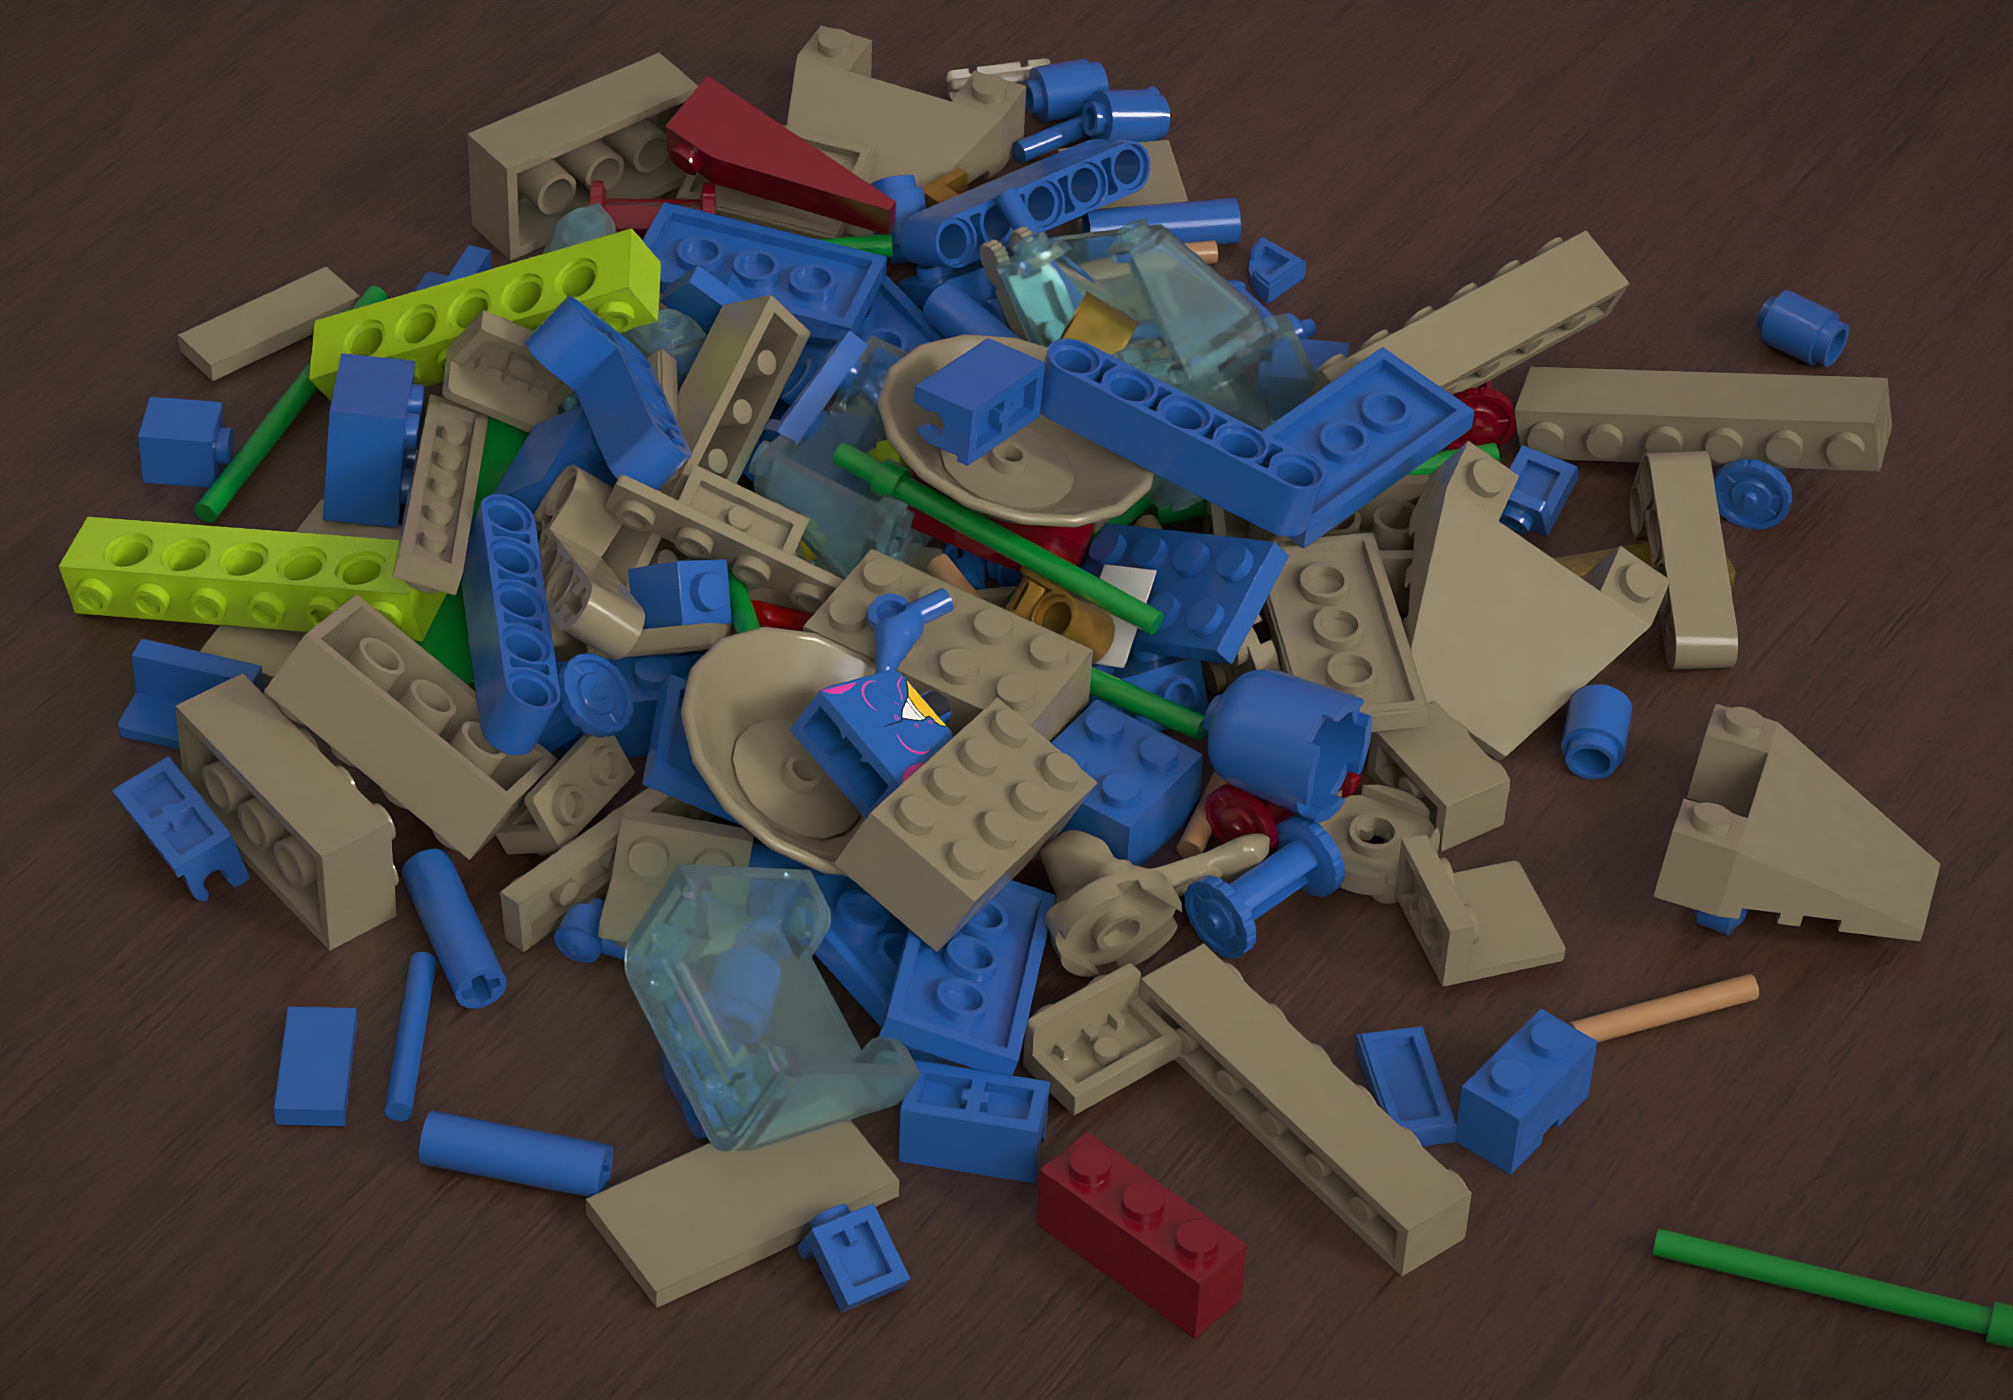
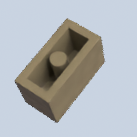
M1436 701L1428 703L1430 715L1427 727L1371 732L1367 774L1377 785L1402 790L1424 803L1430 810L1429 821L1435 829L1438 826L1440 833L1439 851L1442 852L1504 825L1508 793L1510 791V778L1504 767L1498 761L1491 759L1475 743L1465 726L1459 721H1454Z

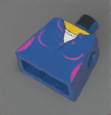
M892 669L820 690L790 728L793 735L865 819L880 803L953 738L952 731L946 726L951 718V709L946 698L934 690H928L919 694L900 672Z

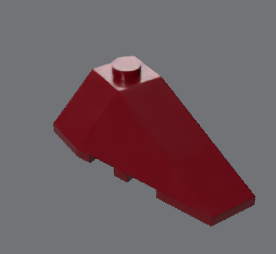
M710 76L704 79L665 126L669 157L678 168L689 175L699 173L714 184L881 234H891L896 227V201Z

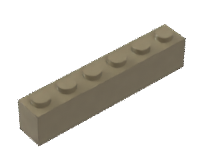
M1586 230L1565 242L1561 237H1557L1545 244L1534 255L1533 259L1524 264H1521L1519 260L1509 262L1495 273L1490 282L1481 287H1478L1475 283L1466 285L1450 298L1447 305L1436 311L1431 306L1421 309L1405 323L1402 329L1393 334H1390L1388 330L1376 333L1361 346L1359 352L1348 358H1345L1343 354L1331 357L1314 373V378L1317 381L1306 400L1381 347L1386 348L1451 395L1459 391L1462 392L1465 389L1477 388L1607 317L1630 283Z
M772 295L722 306L678 393V424L692 456L678 469V476L658 490L659 492L678 500L694 465L700 466L737 484L811 334ZM622 524L602 556V559L629 592L628 569L674 561L699 560L679 551L672 541L651 531L640 532L633 530Z
M1530 367L1514 410L1520 448L1524 445L1561 460L1640 462L1644 453L1707 451L1710 456L1711 465L1724 466L1726 463L1734 462L1738 459H1754L1775 468L1880 472L1892 429L1888 378Z
M1202 944L1141 978L1139 997L1182 1037L1181 1054L1174 1060L1399 1275L1404 1276L1465 1239L1472 1192L1468 1190L1463 1179L1455 1171L1446 1169L1426 1151L1410 1129L1400 1126L1383 1111L1366 1088L1361 1085H1355L1331 1062L1323 1048L1317 1044L1310 1043L1287 1021L1283 1012L1275 1004L1267 1003L1243 980L1240 972L1232 964L1224 963L1205 944Z

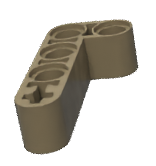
M1707 451L1644 453L1631 489L1630 523L1634 538H1648L1652 568L1671 580L1658 609L1667 665L1670 670L1734 668L1738 655V632L1710 456Z
M571 465L560 473L533 514L548 613L559 630L606 656L619 660L629 653L637 642L644 626L645 613L643 608L602 559L603 554L622 526L616 515L604 508L613 487L579 467Z

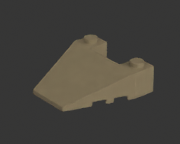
M822 25L797 55L787 126L876 148L878 161L869 178V184L887 177L914 175L917 187L923 188L931 181L942 177L957 167H960L969 174L968 183L981 175L990 179L1004 168L1014 154L1013 143L1024 138L1025 85L1004 80L997 75L974 71L953 100L948 101L871 78L872 40L849 34L842 29H833ZM849 224L843 237L873 235V231Z
M1468 441L1431 473L1410 517L1409 536L1414 538L1412 564L1406 568L1405 588L1410 589L1408 616L1402 620V624L1427 703L1436 701L1454 721H1459L1465 726L1470 737L1483 751L1501 761L1562 707L1576 690L1584 687L1652 625L1671 580L1622 546H1619L1581 578L1499 522L1519 475Z
M1715 704L1687 799H1683L1653 897L1718 917L1739 919L1742 908L1777 912V924L1800 926L1803 916L1839 920L1837 928L1840 932L1921 941L1940 863L1779 722L1763 718L1756 711L1746 707L1730 708Z

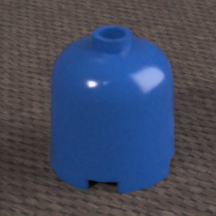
M1264 668L1243 673L1222 695L1219 694L1213 698L1206 711L1204 727L1208 731L1207 745L1210 763L1217 775L1235 788L1316 823L1326 821L1340 810L1345 803V799L1337 796L1336 793L1342 786L1347 772L1350 771L1359 775L1363 769L1371 740L1372 716L1360 712L1359 708L1364 704V700L1350 693L1279 670Z

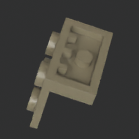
M624 807L612 877L599 922L598 936L603 939L613 940L624 948L639 950L653 947L680 952L684 957L695 961L721 959L726 954L732 953L744 899L754 835L741 827Z
M1427 834L1401 840L1395 896L1442 987L1560 962L1564 959L1566 947L1518 861H1508L1453 873L1449 861L1446 858L1438 857Z

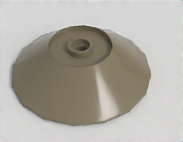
M963 334L918 345L887 370L877 406L889 444L920 479L982 516L1020 525L1076 528L1122 515L1151 489L1154 478L1153 472L1046 418L1041 413L1040 417L968 466L957 462L956 455L929 444L918 434L917 428L925 422L933 423L939 429H944V423L936 412L927 411L914 402V390L917 384L987 338L1041 361L1045 360L1047 347L1012 337Z
M760 627L721 638L689 670L681 718L694 766L724 811L770 850L821 873L848 876L834 863L866 819L793 735L790 728L820 690L832 685L875 674V664L866 656L816 633Z

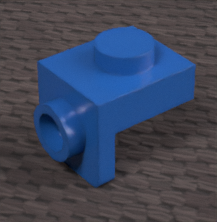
M1522 445L1510 467V470L1519 475V478L1499 522L1518 534H1527L1530 530L1548 537L1579 478L1578 469L1575 465Z

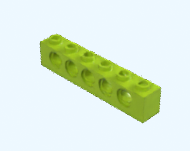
M631 228L315 320L309 379L332 402L341 354L412 360L415 361L414 384L428 387L442 383L444 381L447 348L483 310L534 331L567 296L577 299L616 331L624 333L630 329L658 321L661 262Z
M87 517L59 565L73 609L77 614L309 632L357 594L413 641H423L447 594L442 591L437 593L421 592L410 587L405 580L392 577L399 540Z

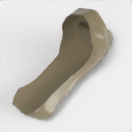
M1077 830L1063 832L1045 844L1040 850L1043 865L1054 890V895H1056L1054 905L1068 900L1080 889L1095 881L1097 872L1103 866L1119 860L1112 855L1109 847L1103 840ZM1264 834L1242 835L1210 851L1152 869L1163 873L1170 880L1178 897L1184 896L1187 887L1205 875L1218 877L1230 884L1265 860L1269 853L1270 838ZM1132 865V866L1134 867V869L1144 868V867Z

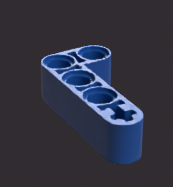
M567 296L525 340V344L533 356L546 369L576 392L606 464L617 479L620 475H626L658 491L692 456L691 450L649 361L628 339L580 301Z

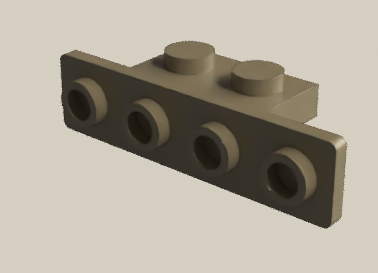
M694 465L678 500L626 475H620L604 506L607 511L615 514L617 519L625 526L640 532L651 531L672 541L676 548L687 556L709 560L727 559V568L732 570L733 574L742 582L756 587L766 586L789 597L796 607L811 614H815L844 581L842 578L793 556L809 522L808 518L697 465Z

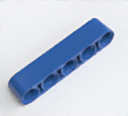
M1087 140L914 213L907 218L902 226L900 248L903 255L911 263L917 265L945 268L964 267L980 260V246L986 242L997 240L999 243L1001 242L1003 247H1010L1009 237L1013 229L995 201V198L1005 190L1013 187L1017 190L1041 232H1045L1140 190L1149 178L1151 170L1150 157L1147 150L1135 141Z
M1066 338L1056 340L1050 344L1044 360L1045 370L1040 413L1046 418L1268 532L1279 536L1291 537L1306 531L1325 478L1323 468L1312 457L1088 343Z
M492 494L482 500L471 522L461 577L481 731L485 739L498 750L510 755H525L535 748L560 701V688L535 519L527 506L519 500L507 495Z

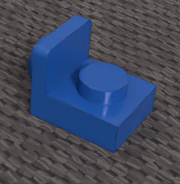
M874 1203L853 1212L850 1211L847 1204H841L820 1213L809 1221L812 1229L797 1246L802 1260L815 1257L841 1313L904 1287L910 1280Z

